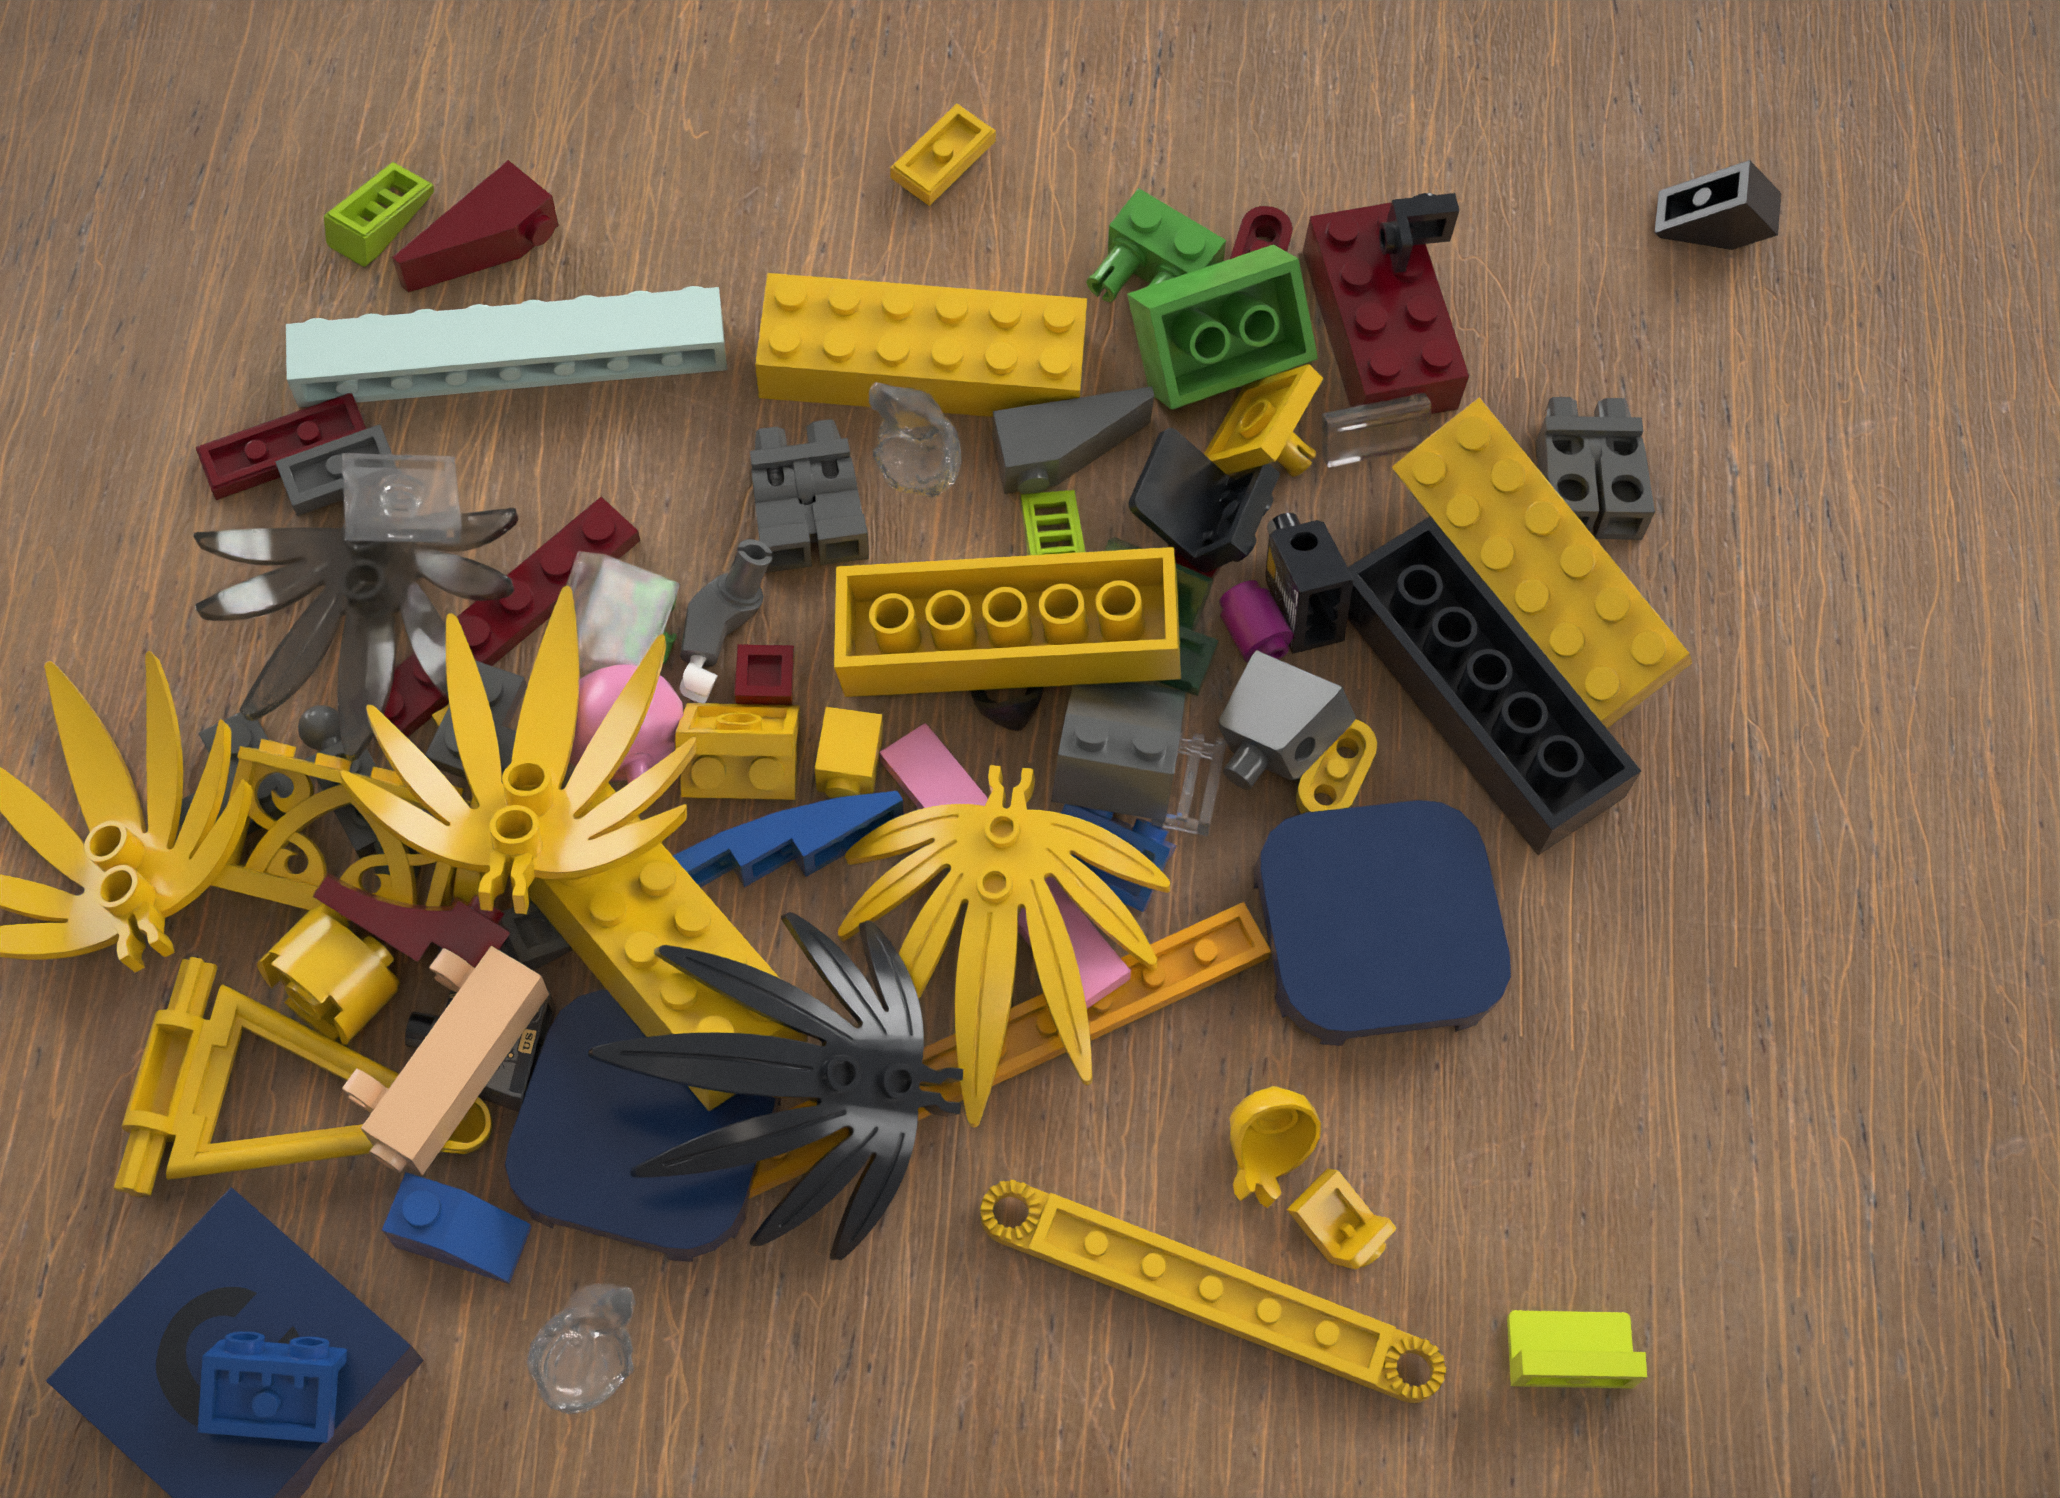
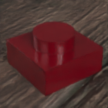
M737 644L736 704L793 705L794 645Z

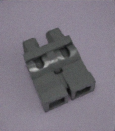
M832 419L814 421L807 425L808 443L787 446L785 429L778 426L761 428L756 431L755 450L750 451L759 541L767 545L772 551V561L765 573L812 567L810 543L817 542L820 565L869 559L868 532L865 517L862 513L848 438L841 439L836 424Z

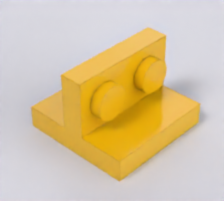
M686 704L683 712L684 716L680 719L675 731V750L692 737L696 738L697 749L681 773V797L795 800L797 794V736L800 728V705Z

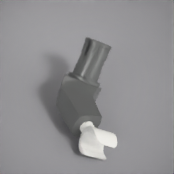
M754 539L741 541L737 547V553L729 573L717 576L697 592L688 603L680 657L689 664L684 671L679 689L683 696L693 701L706 703L718 676L702 667L713 666L717 663L725 637L744 625L756 614L762 605L764 595L760 588V583L767 567L772 561V551L764 543Z

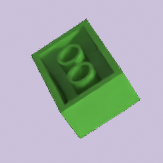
M1274 244L1127 293L1148 387L1152 386L1154 397L1171 410L1318 359L1299 258Z

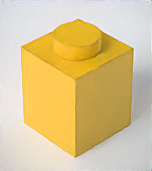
M832 707L825 708L815 763L817 791L825 792L830 798L874 793L880 760L879 752L883 742L882 714Z

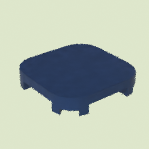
M1415 800L1306 812L1285 819L1269 833L1254 866L1253 889L1259 888L1278 986L1275 1000L1283 1018L1288 1016L1302 1031L1319 1038L1322 1045L1343 1046L1346 1039L1381 1034L1454 1026L1455 1032L1476 1026L1497 1005L1511 978L1510 952L1486 847L1477 827L1461 811L1441 802Z
M598 990L578 996L559 1011L547 1032L510 1136L505 1167L511 1189L533 1220L552 1229L554 1224L662 1252L667 1254L669 1260L693 1262V1257L715 1251L731 1237L735 1239L746 1219L744 1211L760 1161L703 1173L653 1178H633L630 1175L631 1169L653 1156L700 1135L737 1122L775 1113L777 1106H781L782 1098L735 1094L711 1111H708L687 1085L649 1077L591 1059L588 1056V1051L593 1047L646 1036L608 990Z

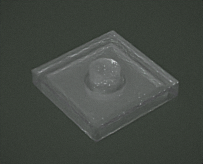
M342 453L341 470L345 540L461 542L462 527L455 457Z

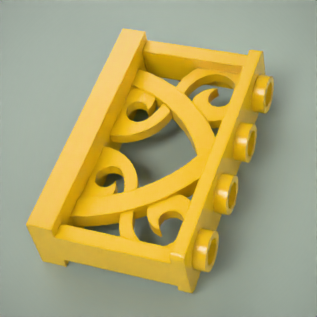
M261 739L259 749L240 746L237 755L239 761L228 803L236 792L241 780L244 779L253 789L251 804L240 839L230 859L211 886L307 910H315L322 902L314 898L313 894L327 874V867L318 846L300 832L323 815L352 804L371 826L382 846L384 854L370 855L357 860L346 869L340 879L366 891L362 885L364 872L373 867L388 866L390 874H375L380 878L381 887L376 893L372 894L395 901L417 904L416 879L413 866L436 863L426 906H450L457 867L439 862L423 854H410L406 844L383 829L355 802L344 789L340 776L341 770L350 772L351 760L317 752L315 762L294 758L295 746L267 739ZM373 766L370 776L350 772L401 799H405L406 802L421 810H427L407 789L395 771ZM274 773L286 775L292 780L294 785L292 794L287 798H283L275 790H271L275 806L286 813L278 821L263 810L257 796L260 783L267 776ZM309 776L341 784L313 795V784ZM453 786L462 797L464 788ZM464 800L466 804L470 807L471 802ZM252 818L257 824L267 829L268 832L260 840L246 865L239 863ZM290 842L302 849L308 857L307 868L302 873L294 874L288 868L289 859L294 855H299L295 851L284 849Z

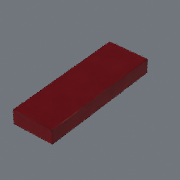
M347 393L195 448L215 499L219 500L281 478L275 461L365 430L366 426L353 394Z

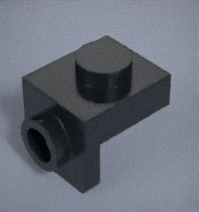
M1422 193L1412 198L1392 200L1387 221L1381 222L1379 226V242L1382 254H1390L1394 273L1406 272L1413 245L1451 241L1460 211L1455 193L1441 195Z

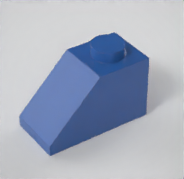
M405 1172L382 1231L395 1248L510 1284L532 1226L530 1223L464 1190Z

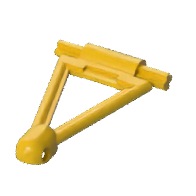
M190 957L189 960L182 959L168 1008L166 1010H158L155 1013L121 1126L130 1135L114 1190L125 1192L135 1197H151L166 1142H174L166 1170L167 1180L369 1154L374 1145L371 1144L361 1130L363 1124L210 1144L243 1028L346 1081L349 1080L357 1068L389 1089L399 1073L224 984L219 988L210 1020L203 1019L218 967L216 964L204 962L201 958ZM477 1097L440 1150L441 1152L468 1154L478 1150L488 1140L492 1132V1116L486 1104L479 1097Z

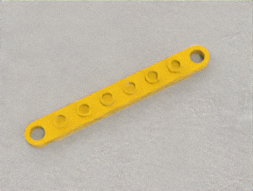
M1012 1179L1010 1181H1000L998 1184L990 1187L983 1197L980 1208L982 1227L990 1238L1003 1245L1404 1402L1419 1403L1426 1401L1439 1390L1445 1380L1446 1367L1444 1356L1441 1355L1436 1345L1434 1346L1427 1339H1421L1398 1330L1395 1326L1051 1192L1050 1194L1028 1186L1024 1182L1020 1183ZM1007 1197L1021 1200L1028 1210L1026 1221L1021 1226H1015L1012 1229L1011 1227L1005 1228L1004 1225L998 1224L993 1213V1208L997 1202ZM1413 1353L1421 1356L1427 1362L1430 1369V1377L1425 1385L1417 1387L1403 1383V1379L1398 1377L1399 1373L1396 1370L1397 1361L1400 1356Z

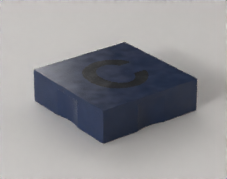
M231 1187L45 1381L172 1498H300L310 1487L314 1477L329 1456L344 1441L363 1429L420 1366L424 1359L406 1340ZM233 1332H256L265 1336V1342L289 1344L290 1340L298 1337H320L329 1341V1347L347 1349V1362L338 1371L334 1436L328 1443L197 1433L202 1356L219 1340L225 1339L227 1334Z

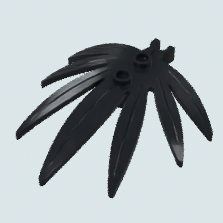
M789 912L781 915L782 922L814 969L840 1003L857 1021L858 1027L855 1028L818 999L767 972L728 958L697 950L668 945L655 948L654 954L658 958L696 981L767 1019L820 1040L822 1046L792 1039L756 1034L682 1033L636 1038L599 1045L588 1051V1056L591 1059L631 1072L682 1085L750 1096L807 1098L817 1103V1105L771 1113L716 1129L634 1166L630 1171V1175L633 1178L668 1177L736 1167L795 1150L828 1136L843 1127H847L849 1131L848 1136L828 1151L798 1180L750 1239L751 1246H762L802 1224L839 1194L862 1168L869 1156L872 1155L850 1196L831 1249V1260L844 1259L877 1224L903 1180L915 1143L918 1108L924 1107L931 1114L945 1117L959 1115L961 1109L960 1102H948L942 1097L941 1093L922 1091L919 1086L930 1087L939 1085L942 1082L953 1083L962 1081L964 1069L951 1067L934 1070L922 1064L924 1030L920 1003L911 976L900 955L884 933L872 921L867 920L859 923L863 949L878 995L877 998L874 990L858 967L829 937L795 913Z

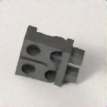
M1572 397L1550 398L1545 410L1544 421L1535 443L1537 468L1590 532L1593 527L1595 539L1642 540L1655 514L1644 440L1641 437L1643 434L1642 418L1631 417L1625 398H1605L1598 401L1594 410L1595 417L1578 416L1577 401L1573 400Z

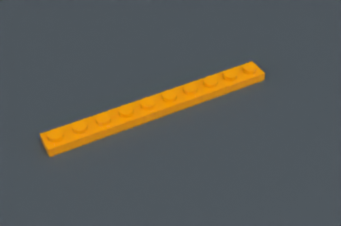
M1245 902L1150 944L1157 959V968L1155 970L1149 969L1131 954L1121 957V960L1131 970L1130 980L1087 1009L1090 1040L1092 1041L1269 959L1271 950ZM1044 993L1010 1008L1004 1042L992 1086L1067 1052L1051 1016ZM956 1033L924 1047L922 1064L934 1070L951 1067L958 1068ZM960 1081L953 1083L942 1082L939 1085L930 1087L919 1086L922 1091L941 1093L942 1097L948 1102H960L963 1100ZM808 1100L788 1110L816 1106L817 1103ZM924 1107L918 1108V1121L932 1115ZM843 1127L828 1136L795 1150L760 1160L751 1186L749 1199L806 1173L828 1151L848 1136V1128Z

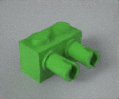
M1138 188L1110 223L1108 255L1093 275L1089 276L1086 283L1090 291L1097 297L1105 288L1107 291L1102 296V300L1113 302L1119 291L1133 274L1150 283L1148 286L1223 262L1226 240Z

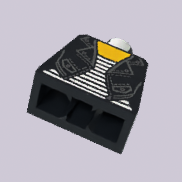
M1283 513L1274 517L1267 525L1269 541L1265 576L1269 591L1294 634L1292 641L1289 643L1292 654L1345 641L1353 577L1325 523L1315 520L1301 524L1294 513Z

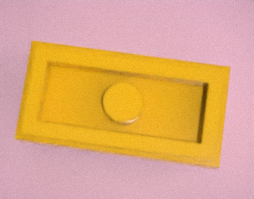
M956 103L890 167V178L930 206L996 142V130Z

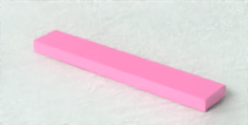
M926 723L879 752L880 762L918 809L946 804L985 806L988 800L987 796ZM1047 877L1045 882L1058 906L1072 943L1081 976L1086 1008L1088 1009L1130 980L1131 970L1065 893L1053 877ZM1022 908L1018 915V932L1031 947L1026 911Z

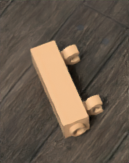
M490 946L475 968L445 948L439 953L429 968L437 974L434 977L435 980L457 992V994L389 1089L357 1068L342 1088L344 1092L350 1095L348 1097L349 1100L371 1112V1115L361 1127L368 1140L374 1145L369 1154L397 1173H401L406 1165L423 1176L549 996L540 974L493 946Z

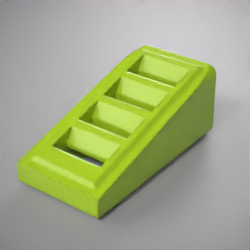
M394 162L390 163L324 215L327 245L359 265L366 267L382 253L434 193V184ZM393 187L404 193V195L400 197L389 189ZM378 202L382 203L388 208L386 209L385 207L379 205ZM364 217H367L368 219H370V220H372V221L369 222V221L365 220Z
M1075 490L1021 494L1020 500L1027 555L1085 552ZM1054 507L1065 508V513L1035 515L1034 510ZM1067 524V529L1038 532L1037 526ZM1069 541L1070 545L1048 548L1040 547V543Z

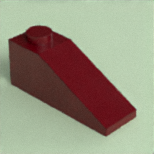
M507 160L392 257L401 287L409 293L522 258L535 246H540L547 242L554 233V230L559 226L553 197Z

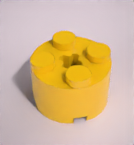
M321 903L315 910L307 912L258 961L257 967L271 989L279 981L282 982L289 996L284 1003L299 1018L318 1033L334 1041L340 1036L342 1044L347 1045L398 992L400 982L387 968L394 961L390 952L371 936H367L363 941L347 929L349 923L343 915Z

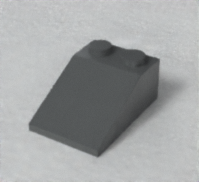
M1135 682L1073 685L1058 751L1051 802L1165 821L1176 766L1186 691Z

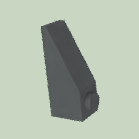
M1152 386L993 411L992 441L1004 494L1013 492L1023 494L1039 493L1047 487L1057 486L1150 424L1154 402Z

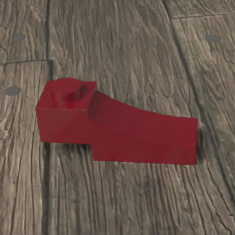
M328 872L313 894V897L417 962L432 941L441 948H445L458 955L475 968L490 946L499 950L510 934L508 928L499 923L505 913L495 906L493 911L481 910L479 896L474 895L469 903L457 896L451 906L409 904L366 892Z

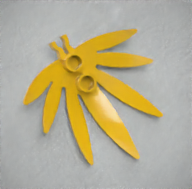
M564 586L550 617L530 675L518 721L512 761L504 770L503 775L494 721L477 665L458 618L452 613L446 616V674L450 712L459 756L468 784L478 804L477 809L470 808L437 767L373 705L366 706L368 720L383 753L403 784L434 817L346 770H341L340 776L344 789L376 823L402 843L427 857L447 865L486 873L480 881L478 889L481 910L493 911L494 900L499 894L504 893L507 879L510 875L514 911L517 914H527L529 906L528 887L535 877L569 879L589 876L616 868L658 845L686 821L688 816L687 805L683 804L669 811L623 827L652 805L678 778L696 753V738H690L659 763L606 799L584 817L577 819L603 791L633 745L655 693L665 656L666 641L663 634L655 639L597 729L565 789L560 790L572 752L579 704V646L574 599L571 587Z
M147 651L145 655L148 832L135 785L111 735L96 712L63 671L52 661H47L44 665L66 763L90 833L84 843L74 829L53 808L1 767L0 812L43 858L70 880L85 889L82 895L76 896L44 884L0 874L1 909L34 919L58 922L0 926V957L25 960L59 959L91 953L117 943L119 960L136 973L145 968L142 960V953L146 948L143 934L147 936L149 945L164 958L175 953L170 938L164 934L165 918L186 907L212 884L230 859L240 839L248 816L253 789L242 779L230 802L216 822L225 794L231 757V728L220 719L205 769L175 843L183 797L182 745L171 691L161 662L151 651Z
M990 765L988 779L991 794L985 806L946 804L906 813L884 823L865 835L845 854L847 864L853 865L893 857L923 847L893 866L863 894L838 929V936L842 942L860 932L859 923L867 920L874 923L914 895L943 869H951L922 908L898 953L911 976L918 999L921 997L942 956L962 905L968 903L957 962L955 1033L958 1068L964 1069L963 1080L960 1081L968 1123L973 1128L980 1124L1004 1042L1015 979L1018 915L1022 908L1026 911L1029 938L1038 977L1059 1036L1081 1082L1088 1086L1091 1085L1093 1080L1090 1030L1081 976L1065 923L1045 879L1053 877L1070 899L1096 926L1151 970L1157 968L1156 956L1132 914L1106 883L1071 854L1098 869L1126 881L1157 891L1170 892V881L1166 875L1145 855L1115 834L1093 823L1070 815L1044 810H1027L1026 803L1031 799L1035 785L1034 771L1031 768H1022L1021 782L1013 788L1011 806L1007 809L1005 808L1006 794L1002 786L1003 775L1001 766Z

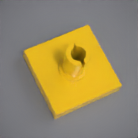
M1307 364L1245 384L1208 445L1204 455L1227 475L1276 462V460L1292 477L1302 474L1312 464L1310 460L1315 458L1316 451L1304 443L1293 430L1322 382L1323 377L1312 366Z

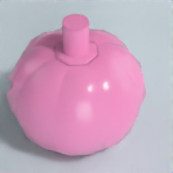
M621 664L602 668L579 680L578 715L569 760L573 766H577L597 729L637 669V665ZM659 676L654 696L640 731L622 764L609 782L627 780L629 784L675 751V731L680 719L684 716L683 705L670 683L662 676Z

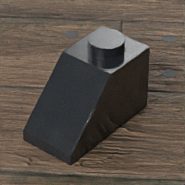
M1751 160L1660 190L1658 193L1655 234L1662 239L1734 250L1778 236L1781 192Z

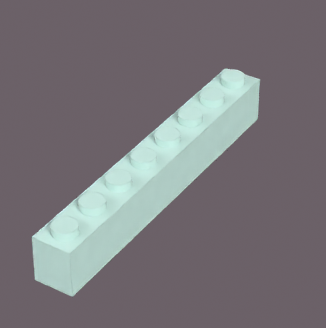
M690 286L679 291L656 293L634 291L628 295L609 297L584 295L573 300L550 302L528 300L521 304L503 306L477 304L466 309L444 311L421 309L409 314L385 316L365 314L358 318L338 320L313 318L303 323L286 324L287 382L298 408L311 407L347 393H352L357 403L727 370L719 287L703 288Z

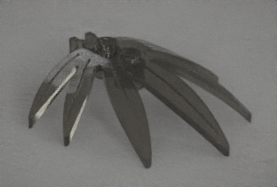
M379 481V494L372 500V512H369L366 507L365 497L359 483L348 484V497L352 509L342 528L297 527L195 532L193 537L198 546L219 557L251 565H287L238 583L196 603L195 609L204 620L235 621L264 616L296 603L319 586H325L295 622L260 672L240 707V712L244 719L255 721L286 702L305 684L327 653L337 632L340 620L345 615L339 656L337 700L341 740L344 753L349 761L359 759L374 736L368 720L366 706L373 705L384 715L388 704L396 665V612L401 611L408 638L427 677L436 689L449 700L446 674V626L438 611L416 581L419 578H425L439 589L469 600L490 601L512 595L514 585L508 576L478 561L446 552L472 550L500 538L517 524L519 517L516 508L453 514L392 525L389 515L394 510L395 493L390 481Z

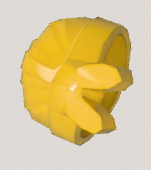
M1271 1086L1255 1091L1245 1097L1233 1109L1230 1116V1144L1237 1160V1175L1233 1182L1234 1194L1242 1201L1254 1192L1260 1204L1268 1208L1282 1194L1276 1178L1286 1175L1300 1166L1314 1151L1321 1135V1122L1315 1108L1304 1095L1277 1086Z

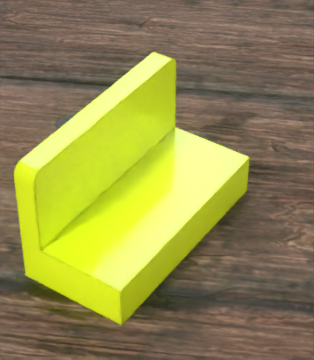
M1514 1310L1507 1316L1511 1386L1633 1389L1647 1378L1646 1352H1633L1631 1318L1625 1312Z

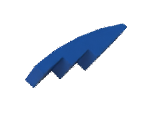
M898 791L837 797L778 811L722 831L673 855V857L700 888L731 870H734L745 888L792 860L796 861L805 877L844 856L856 842L877 827L904 815L903 799Z

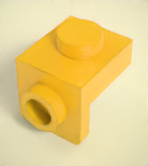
M1327 1168L1286 1209L1329 1263L1351 1269L1365 1267L1379 1258L1386 1248L1385 1241L1397 1229L1389 1218L1374 1215L1339 1170Z

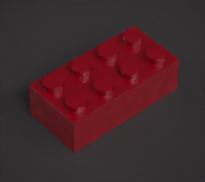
M1391 202L1310 216L1302 251L1357 428L1457 410L1469 379V373L1426 244L1413 245L1406 272L1394 273L1390 254H1382L1379 242V226L1381 222L1387 221Z

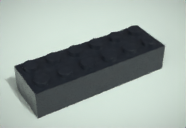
M1431 516L1348 567L1353 577L1348 620L1537 855H1540L1627 796L1641 773V769Z

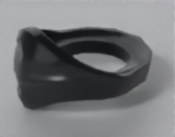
M1028 687L1024 696L1000 703L989 699L984 690H971V696L981 715L1008 730L1020 731L1036 713L1044 687Z

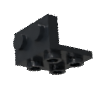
M1168 428L1159 433L1131 494L1128 505L1132 514L1171 547H1174L1180 555L1200 572L1207 573L1232 561L1239 562L1253 550L1257 541L1255 533L1262 516L1266 514L1273 503L1272 492L1280 472L1271 464H1265L1243 470L1229 477L1176 429Z

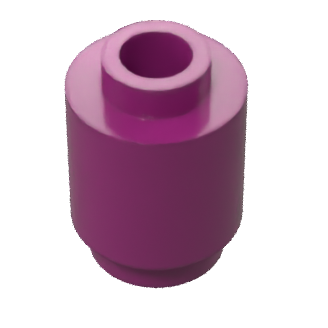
M1249 580L1232 587L1222 595L1219 600L1222 608L1220 617L1245 662H1249L1256 650L1278 660L1288 653L1289 648L1287 645L1292 641L1294 634L1268 589L1261 588L1256 580Z

